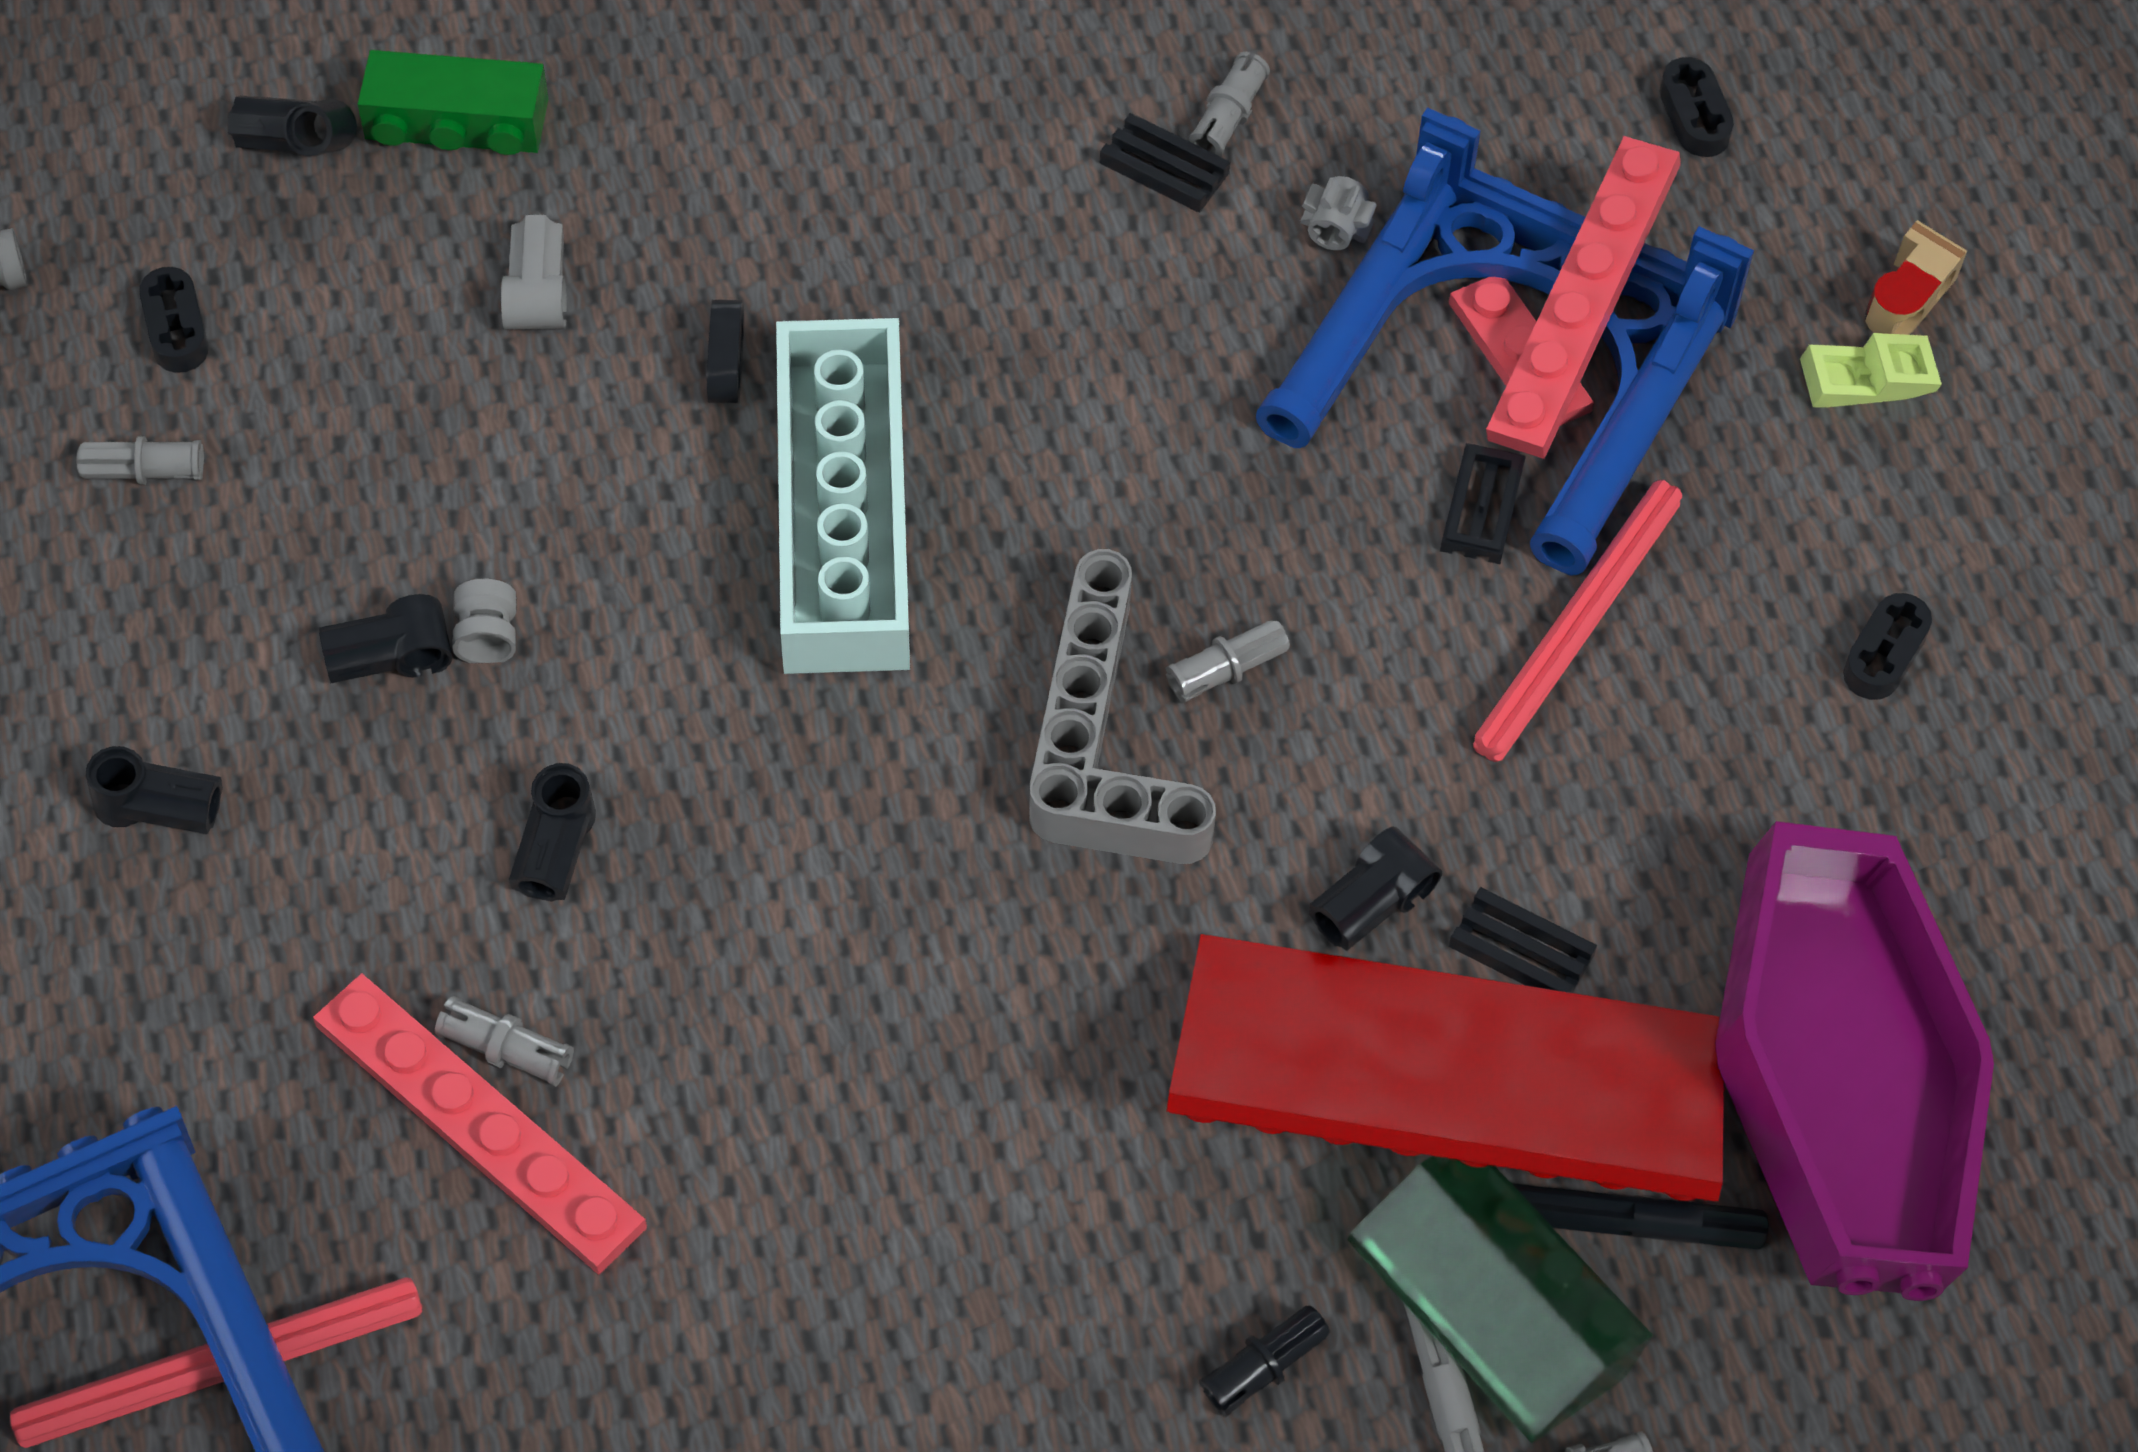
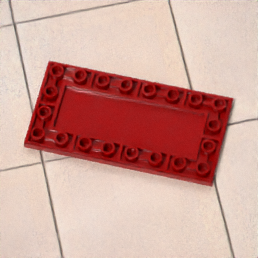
M1201 934L1166 1112L1184 1115L1200 1123L1221 1121L1252 1126L1268 1134L1289 1132L1320 1137L1336 1145L1357 1143L1388 1148L1403 1156L1425 1154L1456 1159L1471 1167L1493 1165L1528 1171L1536 1177L1546 1179L1560 1176L1596 1182L1602 1187L1613 1190H1621L1628 1187L1665 1193L1669 1197L1680 1201H1691L1694 1199L1719 1201L1723 1184L1724 1080L1718 1068L1715 1042L1720 1016Z

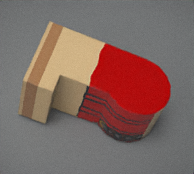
M1917 220L1902 240L1894 265L1899 268L1897 271L1885 273L1875 284L1865 311V322L1869 329L1874 333L1911 334L1957 279L1967 250Z

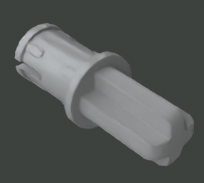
M138 436L136 442H84L80 444L77 450L76 462L79 476L84 479H136L139 485H146L147 479L202 480L204 449L201 440H194L193 442H148L145 436Z
M1267 621L1229 640L1219 636L1212 640V646L1204 649L1202 652L1165 668L1167 672L1166 678L1180 702L1184 704L1203 692L1230 680L1233 684L1242 681L1243 672L1287 652L1290 648L1289 639L1279 621Z

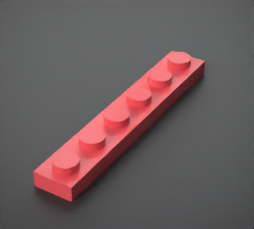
M1627 136L1623 137L1486 428L1489 442L1545 459L1679 170L1680 152Z
M361 973L313 1017L316 1027L598 1275L647 1229L646 1219L364 974Z

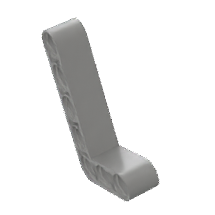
M1097 549L1084 555L1079 560L1075 570L1030 780L1029 823L1033 831L1040 838L1052 843L1178 864H1191L1202 860L1209 853L1213 844L1216 807L1211 795L1203 788L1192 784L1097 769L1130 610L1132 581L1131 566L1124 556L1110 549ZM1098 587H1107L1112 590L1108 592H1100L1094 589ZM1096 639L1102 641V643L1086 644L1082 641ZM1075 692H1085L1091 694L1092 696L1087 698H1076L1071 696L1070 694ZM1075 746L1081 750L1074 753H1066L1058 748ZM1053 800H1062L1070 805L1064 808H1053L1046 803ZM1114 811H1127L1134 816L1127 819H1118L1111 816L1110 813ZM1179 821H1189L1198 827L1181 829L1173 824Z

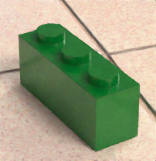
M370 50L357 105L364 138L368 140H376L389 146H396L405 142L435 145L444 150H457L461 147L492 149L499 154L514 155L519 152L538 153L549 98L543 63Z

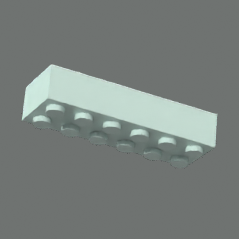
M899 318L777 321L780 633L784 674L910 670Z

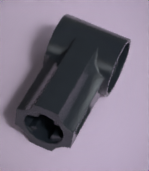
M241 95L235 97L232 110L228 113V132L234 140L235 147L292 151L304 156H315L345 149L352 143L357 131L356 117L351 108L343 101L336 99L311 101ZM317 115L321 116L326 124L327 132L324 140L315 131L314 123Z
M408 595L392 602L386 609V614L319 627L320 642L330 684L397 670L406 677L414 678L422 676L421 671L431 669L432 674L442 672L452 662V653L442 604L431 595Z
M111 746L100 750L91 757L86 766V780L96 817L106 825L111 827H128L137 822H145L207 835L214 826L223 789L222 780L219 776L143 762L142 757L134 750L124 746ZM118 784L130 785L120 791L108 790Z
M556 763L540 771L532 783L531 795L533 804L509 877L511 889L519 891L527 897L550 902L565 900L584 836L591 830L596 818V809L586 775L576 766L568 763ZM563 797L578 799L574 805L566 809L550 807L553 802Z
M1392 826L1378 834L1366 846L1357 859L1356 867L1310 903L1309 915L1314 920L1318 930L1335 947H1342L1348 951L1396 910L1402 913L1409 912L1415 907L1411 902L1417 896L1425 899L1430 895L1442 877V869L1397 827Z

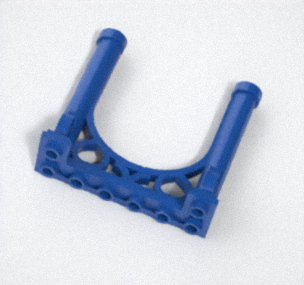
M1427 107L1421 118L1416 158L1412 163L1404 184L1403 193L1405 195L1281 386L1271 390L1258 408L1256 421L1259 427L1267 436L1290 447L1303 448L1307 446L1388 317L1407 297L1427 286L1452 279L1499 277L1550 294L1585 220V216L1567 209L1556 201L1546 200L1516 187L1504 178L1494 177L1475 169L1481 131L1467 125L1456 117H1448ZM1700 226L1693 235L1687 261L1675 257L1665 249L1655 248L1644 243L1621 295L1634 297L1638 301L1645 302L1651 306L1655 314L1647 319H1619L1613 311L1601 337L1608 346L1615 361L1619 383L1618 393L1560 493L1530 540L1531 551L1541 563L1567 575H1579L1585 571L1597 550L1596 538L1714 336L1717 332L1721 333L1724 326L1731 328L1735 322L1754 250L1739 244L1728 236L1718 235ZM1462 227L1478 228L1482 232L1494 236L1499 244L1488 250L1467 251L1455 238L1453 232ZM1432 238L1436 239L1438 249L1442 255L1417 263ZM1514 242L1532 249L1521 248L1520 256L1511 255ZM1657 338L1641 367L1637 370L1632 343H1647Z
M177 1106L164 1112L161 1107L145 1109L129 1117L123 1123L124 1129L101 1140H98L96 1136L77 1139L62 1147L57 1152L58 1159L33 1170L31 1166L23 1165L0 1174V1293L33 1277L71 1268H111L143 1276L173 1293L195 1317L256 1452H324L191 1155L196 1152ZM139 1178L140 1183H135L134 1180ZM109 1195L124 1196L133 1203L135 1209L133 1221L113 1245L87 1241L76 1233L75 1223L77 1215L89 1203L98 1202L103 1197ZM60 1206L57 1218L59 1232L63 1241L68 1245L53 1247L49 1236L36 1239L22 1237L10 1228ZM152 1216H156L180 1272L148 1254L136 1251L149 1232ZM4 1250L16 1257L2 1264Z

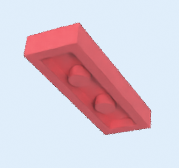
M1487 277L1451 292L1448 304L1501 380L1507 385L1537 321L1507 279ZM1579 383L1560 426L1592 412L1594 401L1581 383Z

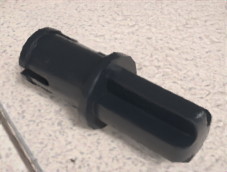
M1305 1306L1260 1340L1254 1335L1249 1336L1245 1339L1247 1346L1235 1354L1233 1358L1221 1367L1216 1368L1210 1374L1201 1378L1199 1384L1204 1389V1394L1219 1413L1227 1417L1248 1398L1271 1382H1274L1276 1385L1284 1381L1282 1371L1324 1341L1329 1335L1330 1329L1325 1319L1313 1306Z

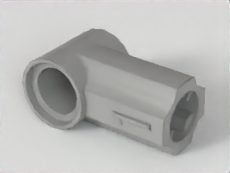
M525 215L522 221L512 224L509 276H503L501 284V312L505 330L566 328V320H563L562 313L567 312L566 282L564 275H562L564 251L563 225L551 221L546 215Z

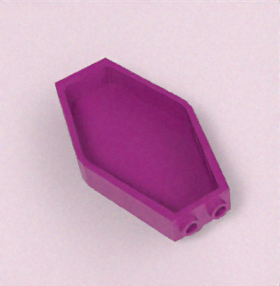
M1776 821L1748 856L1715 1042L1718 1068L1810 1285L1837 1287L1839 1292L1846 1295H1863L1873 1291L1901 1293L1903 1298L1911 1301L1930 1300L1940 1296L1944 1289L1968 1268L1994 1069L1990 1039L1897 836Z

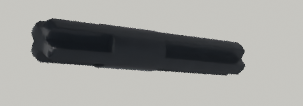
M1512 1183L1503 1184L1498 1193L1497 1215L1498 1220L1502 1223L1755 1250L1763 1248L1768 1235L1767 1213L1759 1209Z

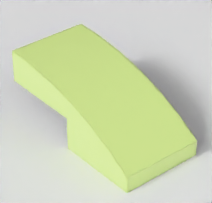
M1873 333L1864 347L1809 344L1800 357L1813 407L1826 408L1905 400L1936 392L1942 385L1928 336Z

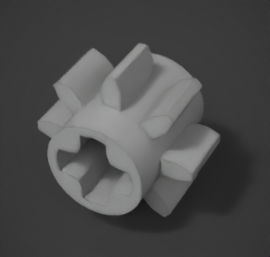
M1337 176L1329 179L1325 189L1316 184L1310 186L1302 204L1305 211L1300 222L1308 226L1309 236L1321 247L1330 250H1343L1348 247L1352 238L1358 242H1366L1375 221L1372 215L1377 205L1375 202L1368 201V191L1361 183L1349 177Z

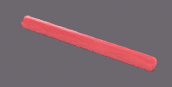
M1665 480L1655 481L1650 486L1475 734L1473 748L1479 755L1485 756L1493 762H1499L1504 759L1680 507L1682 492L1678 487L1671 486Z
M405 1277L267 1323L283 1361H287L418 1317L422 1313V1304L415 1283L411 1278ZM204 1344L16 1407L10 1412V1423L18 1444L23 1448H28L222 1383L224 1380L208 1344Z

